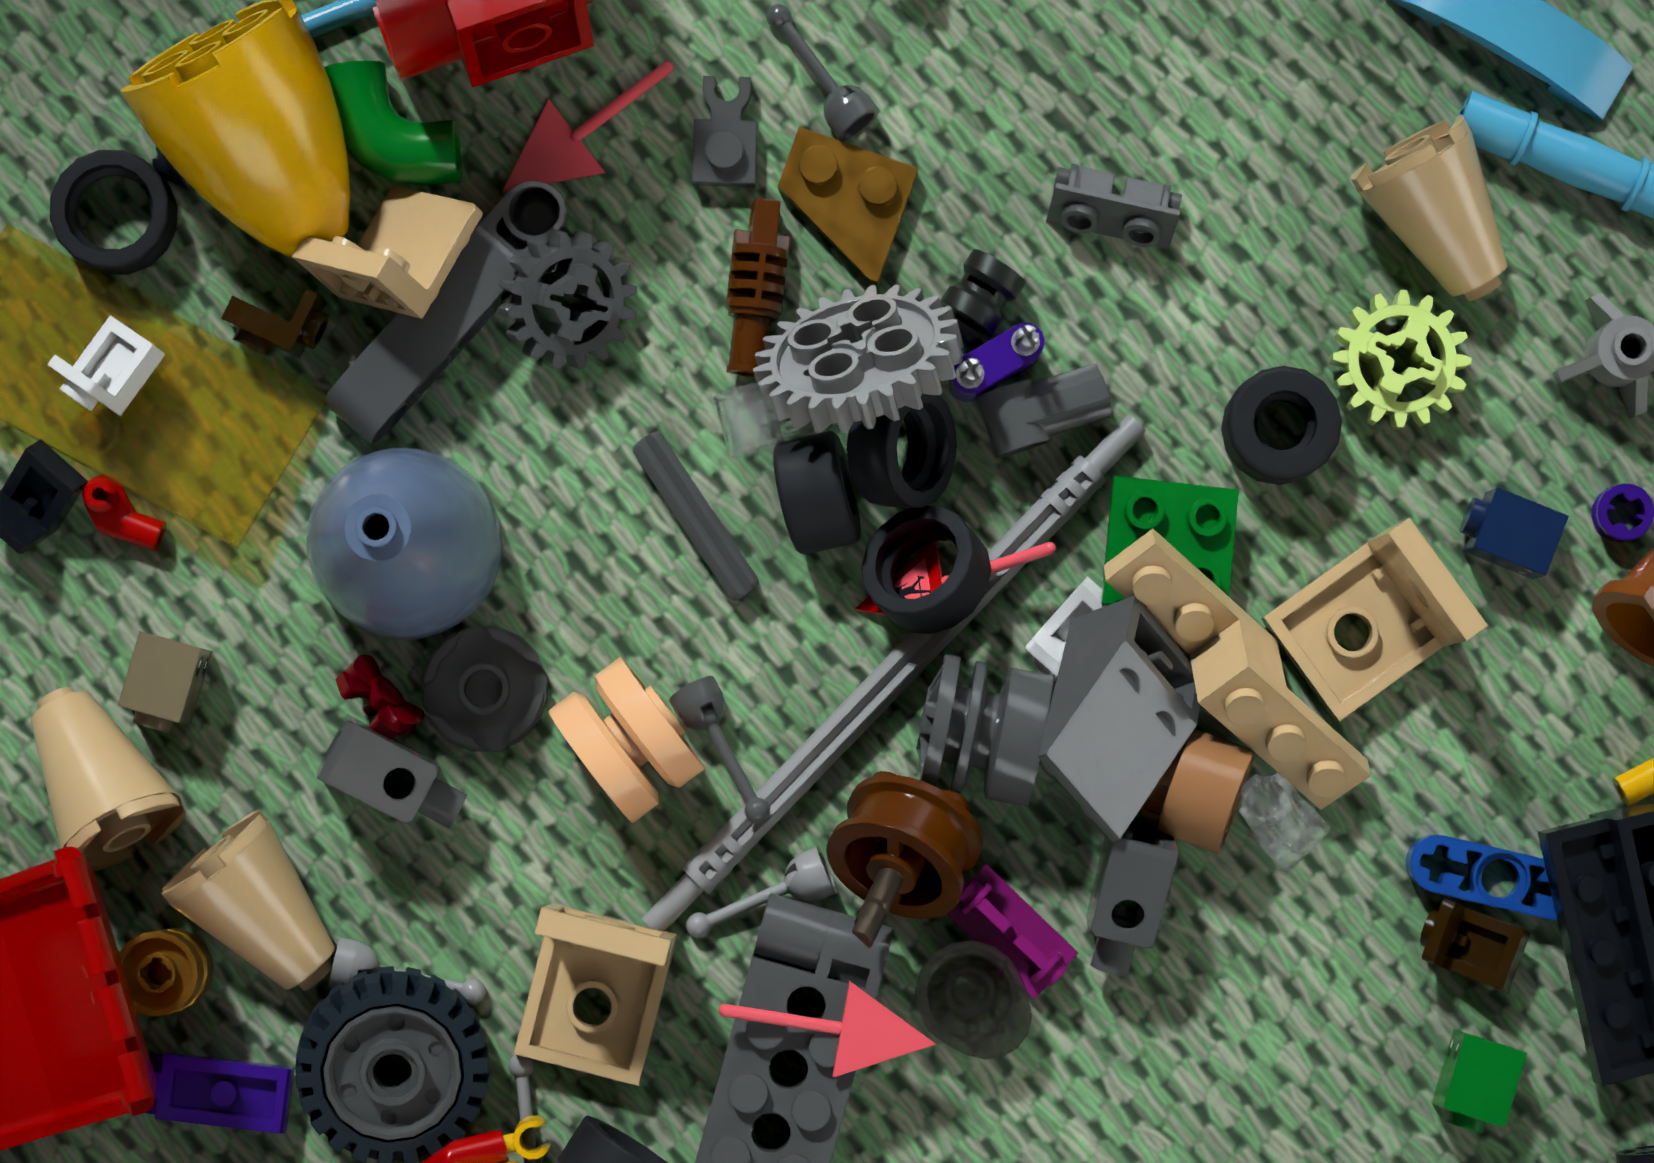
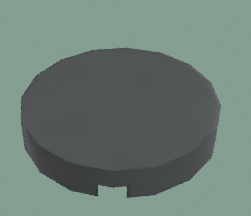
M497 626L470 627L449 635L430 654L421 675L422 703L430 725L447 742L472 752H498L521 742L539 724L548 702V676L538 653L521 636Z

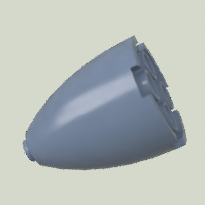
M415 448L379 450L361 456L342 467L320 491L309 516L306 538L307 553L313 577L320 591L332 607L359 628L381 637L397 640H416L442 634L474 612L481 602H484L495 583L500 568L503 546L502 531L496 509L478 481L455 462L440 455ZM380 535H386L384 538L379 540Z

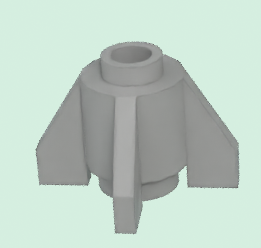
M1602 293L1585 300L1597 331L1590 336L1587 342L1584 359L1552 373L1556 384L1590 373L1598 382L1606 386L1621 387L1619 391L1630 418L1647 412L1648 375L1654 371V326L1650 321L1639 316L1624 315ZM1628 345L1631 349L1632 357H1626L1621 350V346Z

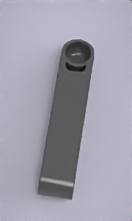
M539 181L523 182L510 189L481 223L475 227L469 242L458 256L443 282L436 299L431 303L423 319L397 313L332 386L324 399V404L370 445H375L383 439L498 311V307L503 305L512 295V293L499 287L500 280H515L518 274L509 263L510 258L514 256L527 261L531 257L527 246L528 240L533 238L543 241L549 246L550 231H564L567 226L568 211L560 193L554 187Z

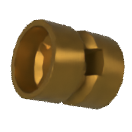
M171 928L142 933L128 941L119 952L134 1006L138 1013L148 1016H160L186 1009L198 1002L209 989L213 976L212 956L205 943L192 932Z

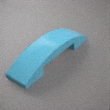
M1391 0L1436 27L1441 22L1539 78L1549 84L1546 89L1548 92L1600 122L1605 117L1634 67L1602 39L1543 0Z

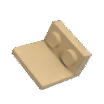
M394 186L389 190L358 245L339 236H335L332 242L308 236L300 242L292 257L338 298L423 319L431 303L436 299L443 282L458 256L469 242L470 236L483 213L474 203Z

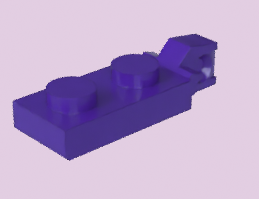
M166 1052L163 1055L149 1054L156 1076V1094L153 1107L146 1113L154 1114L155 1119L284 1134L287 1131L295 1067Z

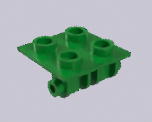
M1113 476L1105 564L1151 529H1154L1229 596L1239 490ZM1104 574L1101 604L1110 605L1126 599L1105 581Z

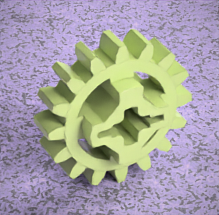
M1400 290L1395 295L1393 305L1389 306L1386 299L1379 293L1370 299L1372 314L1369 315L1358 306L1348 314L1351 323L1356 327L1354 330L1340 327L1335 332L1334 338L1346 347L1345 350L1335 352L1329 356V363L1344 367L1345 374L1332 383L1334 389L1350 387L1354 395L1349 399L1345 407L1349 411L1358 408L1362 404L1369 407L1367 423L1372 426L1384 414L1390 415L1392 430L1399 431L1404 428L1407 415L1412 416L1413 421L1418 427L1424 426L1430 422L1428 406L1444 414L1452 407L1449 398L1444 393L1446 391L1460 393L1465 390L1467 384L1461 378L1455 376V370L1464 369L1471 365L1472 362L1471 357L1456 353V346L1468 338L1465 331L1450 334L1446 326L1451 322L1454 313L1448 310L1438 317L1430 313L1433 306V297L1429 295L1425 296L1416 306L1410 305L1408 291ZM1404 320L1398 332L1388 336L1377 331L1375 333L1369 331L1373 326L1384 321ZM1428 333L1438 347L1440 360L1432 356L1426 340ZM1401 346L1408 350L1406 361L1414 367H1408L1402 373L1397 374L1392 370L1395 360L1386 355V353L1391 354ZM1359 360L1369 365L1375 381L1372 389L1366 383L1361 373ZM1412 384L1423 389L1425 387L1431 389L1424 397L1408 402L1396 401L1403 388Z

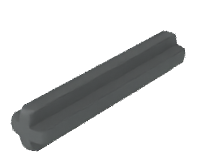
M656 431L638 441L633 446L634 455L729 598L737 601L754 591L759 586L757 576L664 436Z

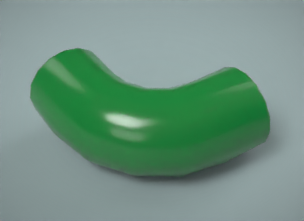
M349 61L325 66L340 114L346 149L361 166L395 183L431 186L462 182L461 145L455 119L421 123L411 122L401 117L391 105L384 62Z

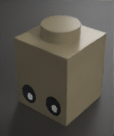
M139 631L117 706L136 711L133 723L170 733L173 721L191 724L212 651Z

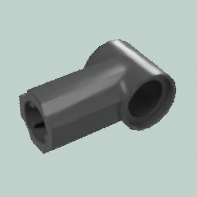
M1097 363L1061 373L1055 377L1033 384L1031 380L1015 382L993 389L977 397L996 458L1010 456L1038 447L1051 441L1050 436L1101 421L1114 415L1109 392Z

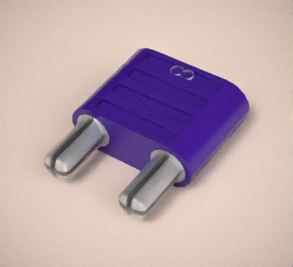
M1020 323L962 356L963 363L954 365L955 379L949 380L948 386L952 395L963 402L977 400L979 395L999 387L1037 363L1044 348L1045 339L1042 331L1031 323Z

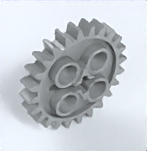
M870 285L863 296L855 297L853 292L847 289L843 291L841 301L833 303L829 299L821 297L819 298V309L815 311L804 308L797 309L798 321L796 323L788 321L778 322L777 327L780 335L763 338L766 350L755 353L758 366L753 368V372L766 410L773 409L776 420L782 421L790 418L794 429H799L812 421L815 433L823 432L831 423H838L842 434L847 433L853 422L862 421L867 429H873L876 417L886 415L889 419L897 421L900 420L899 408L903 406L918 410L923 408L922 394L940 395L943 393L940 381L955 379L954 365L963 363L961 348L964 346L957 319H954L952 308L950 306L942 307L939 296L935 295L924 299L923 291L920 288L903 296L900 285H894L885 294H878L876 286Z

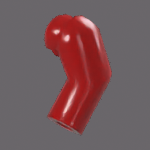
M100 475L86 483L82 492L83 502L99 532L153 552L159 549L166 531V522L136 512L122 485L111 476Z

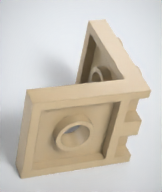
M1410 518L1380 532L1261 618L1335 722L1344 719L1442 647L1468 641L1488 626ZM1344 615H1356L1368 627V640L1358 651L1345 650L1335 639V625Z
M558 903L541 907L535 934L544 937L514 1054L639 1086L678 934L628 923V921L606 915L600 916ZM598 988L608 995L611 1001V1013L606 1021L597 1025H591L583 1022L577 1016L575 1000L582 990Z

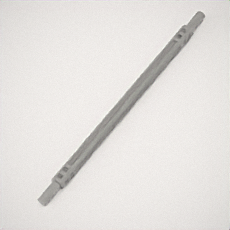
M1127 414L1086 458L1079 455L1071 463V466L1056 479V482L1040 495L1037 502L988 551L989 560L992 561L1046 543L1075 515V512L1081 506H1084L1091 499L1096 490H1099L1107 482L1104 475L1146 432L1144 427L1135 418ZM1026 563L991 574L987 592L974 612L955 627L934 634L910 632L755 793L758 798L766 800L770 806V815L767 820L762 823L749 821L745 815V803L723 827L719 828L714 837L708 843H705L698 850V853L682 867L686 873L644 915L642 920L651 929L665 932L703 891L710 894L717 887V884L733 870L732 868L749 854V851Z

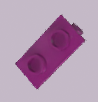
M987 864L964 886L958 904L952 911L947 913L971 939L1034 999L1047 986H1052L1067 970L1066 966L1078 954L1056 930Z

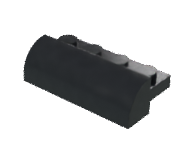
M1654 804L1590 814V819L1538 831L1592 1079L1594 1083L1601 1086L1654 1073Z

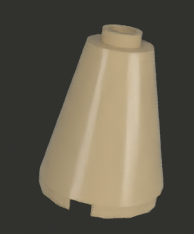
M1463 115L1457 116L1452 127L1449 126L1447 120H1444L1383 151L1386 157L1384 159L1386 165L1374 173L1367 162L1351 175L1356 191L1450 296L1454 297L1464 294L1468 301H1472L1485 296L1502 284L1498 275L1508 265L1472 130Z
M63 687L48 693L39 700L37 704L39 709L33 714L31 724L60 849L70 846L77 848L91 865L93 871L134 857L128 846L138 842L147 834L153 846L180 825L186 815L180 796L88 691H74L71 687Z
M256 810L221 833L224 838L209 850L204 847L164 885L162 888L164 892L161 894L170 906L282 988L289 990L299 985L303 991H306L321 981L332 970L333 964L328 958L334 952L335 946L270 820L260 810Z

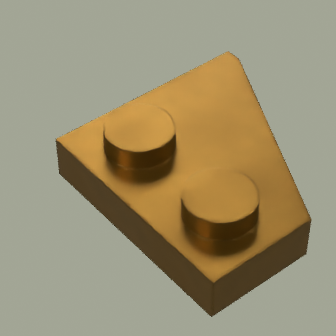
M799 127L781 175L778 190L814 223L816 229L852 262L868 282L878 285L918 173V168Z

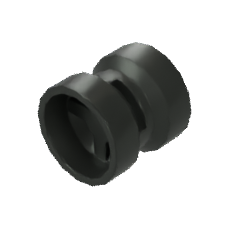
M973 249L963 264L964 276L959 284L949 286L940 301L942 307L950 306L952 308L955 318L977 332L992 337L1002 321L1000 311L1007 301L1017 298L1026 281L1000 260L981 250Z

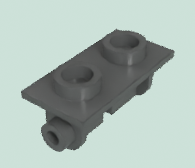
M1073 163L1071 169L1058 167L1046 222L1062 225L1076 233L1093 232L1125 239L1128 243L1138 247L1156 246L1169 249L1181 210L1179 208L1182 194L1170 192L1171 185H1162L1127 177L1123 196L1111 193L1115 176L1113 173L1081 167Z

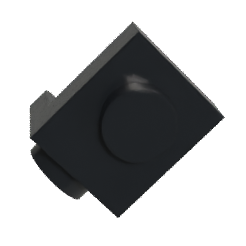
M41 439L24 450L3 488L0 490V538L19 554L25 553L60 528L88 482Z

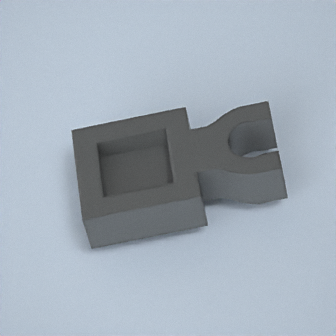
M703 76V96L707 107L710 109L711 120L694 119L693 186L756 187L757 121L741 120V115L751 99V77H739V93L736 98L731 101H722L715 95L716 77Z

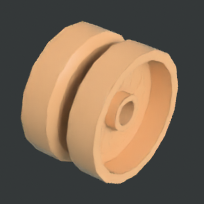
M620 656L595 675V688L612 714L605 718L587 696L576 692L571 693L548 712L564 738L595 780L631 823H634L659 804V792L642 766L650 762L667 784L681 788L706 768L683 737V734L686 733L685 729L651 685L646 688L631 667Z

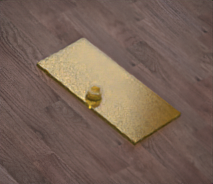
M7 224L0 234V420L36 440H43L52 449L238 549L321 412L326 395ZM110 315L165 353L163 359L121 416L101 402H98L92 411L88 410L59 389L67 378L47 365L52 357L57 355L73 366Z

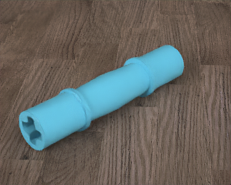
M1473 90L1469 92L1458 116L1463 115L1469 127H1471L1477 148L1509 160L1508 164L1516 166L1518 162H1521L1568 185L1620 202V209L1623 211L1632 210L1654 219V164L1650 162V158L1643 156L1638 161L1589 137L1537 120L1538 113L1531 111L1527 113Z

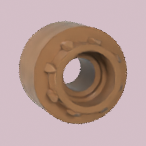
M1194 729L1141 807L1142 814L1159 820L1158 833L1219 854L1234 820L1256 753L1248 747Z

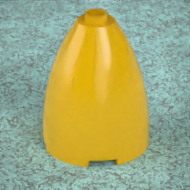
M263 0L239 10L236 13L239 22L236 23L234 19H230L200 35L196 32L160 53L128 77L131 84L120 89V92L154 144L173 168L203 199L230 222L262 244L295 260L292 257L300 242L308 236L332 242L335 236L343 237L347 233L350 212L348 155L342 122L330 80L316 44L293 0Z

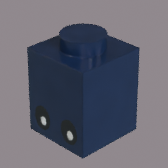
M1496 487L1485 492L1483 500L1476 497L1471 500L1460 526V533L1468 535L1463 551L1531 579L1543 577L1547 574L1569 516Z

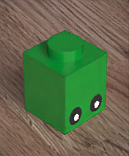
M1454 1029L1432 1103L1448 1110L1445 1122L1482 1134L1486 1122L1505 1128L1527 1053Z

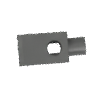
M349 714L344 718L317 768V779L407 825L411 824L418 812L450 828L467 797V794L436 778L440 770L438 762L394 738L391 740L373 731L370 725ZM396 768L412 775L411 784L401 792L383 784L386 775Z
M1132 821L1118 840L1111 841L1105 834L1086 913L1088 932L1098 936L1090 965L1102 972L1120 976L1128 975L1135 946L1152 948L1154 945L1179 855L1174 838L1158 833L1157 827ZM1123 900L1136 902V906L1129 911L1114 909L1115 905Z

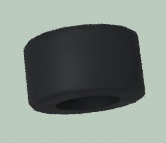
M1279 366L1261 370L1237 388L1225 407L1221 432L1225 450L1239 470L1256 481L1282 485L1301 481L1327 463L1339 444L1342 418L1338 400L1324 381L1305 369ZM1278 401L1287 402L1297 407L1304 416L1306 425L1304 437L1294 448L1287 450L1273 449L1260 438L1257 430L1258 415L1268 404Z
M827 431L777 443L773 451L776 486L784 521L795 550L805 555L857 543L861 535L858 503L853 480L849 472L848 460L839 436L833 431Z

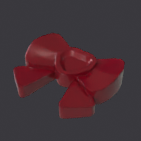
M359 655L335 679L343 699L365 697L367 703L362 708L364 713L368 716H373L378 711L370 724V728L391 740L396 735L409 734L424 718L422 709L404 700L400 691L386 677L382 676L376 660L371 655Z

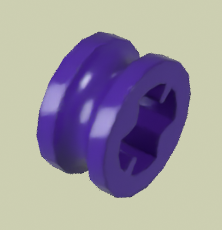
M1623 483L1607 488L1597 496L1592 505L1591 518L1595 529L1602 537L1613 542H1626L1641 537L1649 530L1654 521V505L1645 490L1633 484ZM1615 496L1623 504L1633 501L1637 507L1638 514L1630 517L1636 524L1630 530H1628L1624 523L1612 525L1609 521L1607 512L1615 509V506L1609 503Z

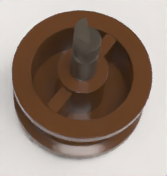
M887 771L875 773L873 777L863 780L854 788L847 803L848 819L838 824L833 830L827 843L826 853L828 862L838 879L851 892L864 900V904L855 919L852 933L868 948L872 947L888 912L908 918L929 919L949 913L958 904L964 888L962 874L976 864L983 847L981 830L969 812L968 802L960 794L950 790H941L921 780L896 775Z

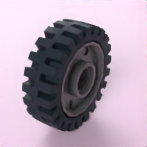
M394 966L379 967V971L368 974L367 970L353 976L352 980L346 984L340 982L333 987L324 1000L321 998L312 1010L310 1018L305 1023L297 1048L295 1065L299 1101L304 1114L308 1113L311 1126L319 1136L324 1133L328 1137L329 1145L339 1152L343 1149L350 1151L352 1159L366 1163L367 1157L377 1159L378 1163H393V1160L404 1159L405 1163L420 1162L421 1155L429 1153L431 1156L442 1149L450 1140L454 1141L461 1138L465 1134L467 1124L469 1122L473 1123L480 1111L482 1099L485 1098L489 1077V1052L480 1020L473 1007L470 1008L465 997L456 988L451 990L446 986L445 980L433 974L429 978L421 975V970L406 967V972L394 971ZM397 1054L407 1059L411 1066L405 1074L391 1078L378 1072L375 1064L385 1055Z

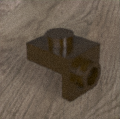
M306 289L290 322L234 296L231 297L221 319L237 329L232 339L235 342L265 356H268L271 347L274 346L300 359L306 346L314 349L320 342L327 328L329 315L323 312L327 301L318 293Z
M1444 899L1439 911L1433 910L1424 923L1420 937V944L1425 947L1422 960L1509 993L1531 933L1525 929Z

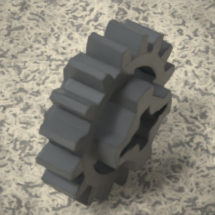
M559 230L550 231L549 246L543 241L533 238L528 240L527 246L531 257L526 261L512 256L509 263L518 272L516 279L500 280L499 283L500 288L512 293L511 302L504 303L498 307L499 314L515 318L516 321L505 332L507 337L518 342L526 340L522 353L535 360L543 356L544 364L555 369H561L565 359L569 366L579 370L585 369L587 363L586 353L603 361L609 358L604 343L608 339L623 343L627 337L617 326L621 319L631 320L636 317L635 311L624 307V298L637 293V286L621 282L620 277L630 268L628 262L617 258L609 260L614 250L612 244L601 240L593 244L592 234L575 230L571 240L566 232ZM553 265V269L540 278L543 272ZM597 275L602 284L603 294L595 282ZM564 293L574 294V297L585 300L586 303L584 305L573 303L572 306H561V302L550 299V295L563 296ZM532 304L541 317L539 326L533 314ZM593 324V326L583 334V331Z

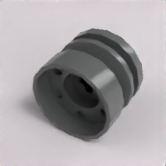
M945 654L941 668L928 687L916 746L921 770L919 780L936 787L942 761L954 763L950 791L961 794L972 767L984 769L985 799L1028 807L1040 762L1038 753L1050 708L1053 675L1011 667L1004 679L1000 693L995 694L987 692L988 672L986 662H975L970 686L965 688L957 686L961 657Z

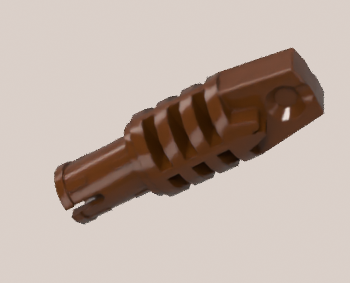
M755 198L751 204L748 231L739 229L734 231L725 307L728 310V315L734 318L730 358L726 370L730 374L755 377L753 368L758 366L755 353L766 350L763 338L770 336L771 322L778 321V316L782 315L790 236L777 235L781 203L777 200Z

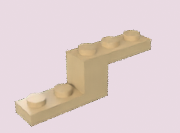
M1151 529L1103 565L1105 581L1124 598L1135 595L1136 599L1143 603L1171 639L1190 655L1198 703L1320 810L1371 776L1367 758L1287 688L1277 640L1154 529Z

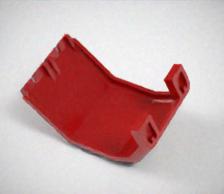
M70 846L55 850L54 860L0 879V1151L130 1113L132 1116H137L150 1111L155 1101L156 1076L96 875L91 865L77 848Z

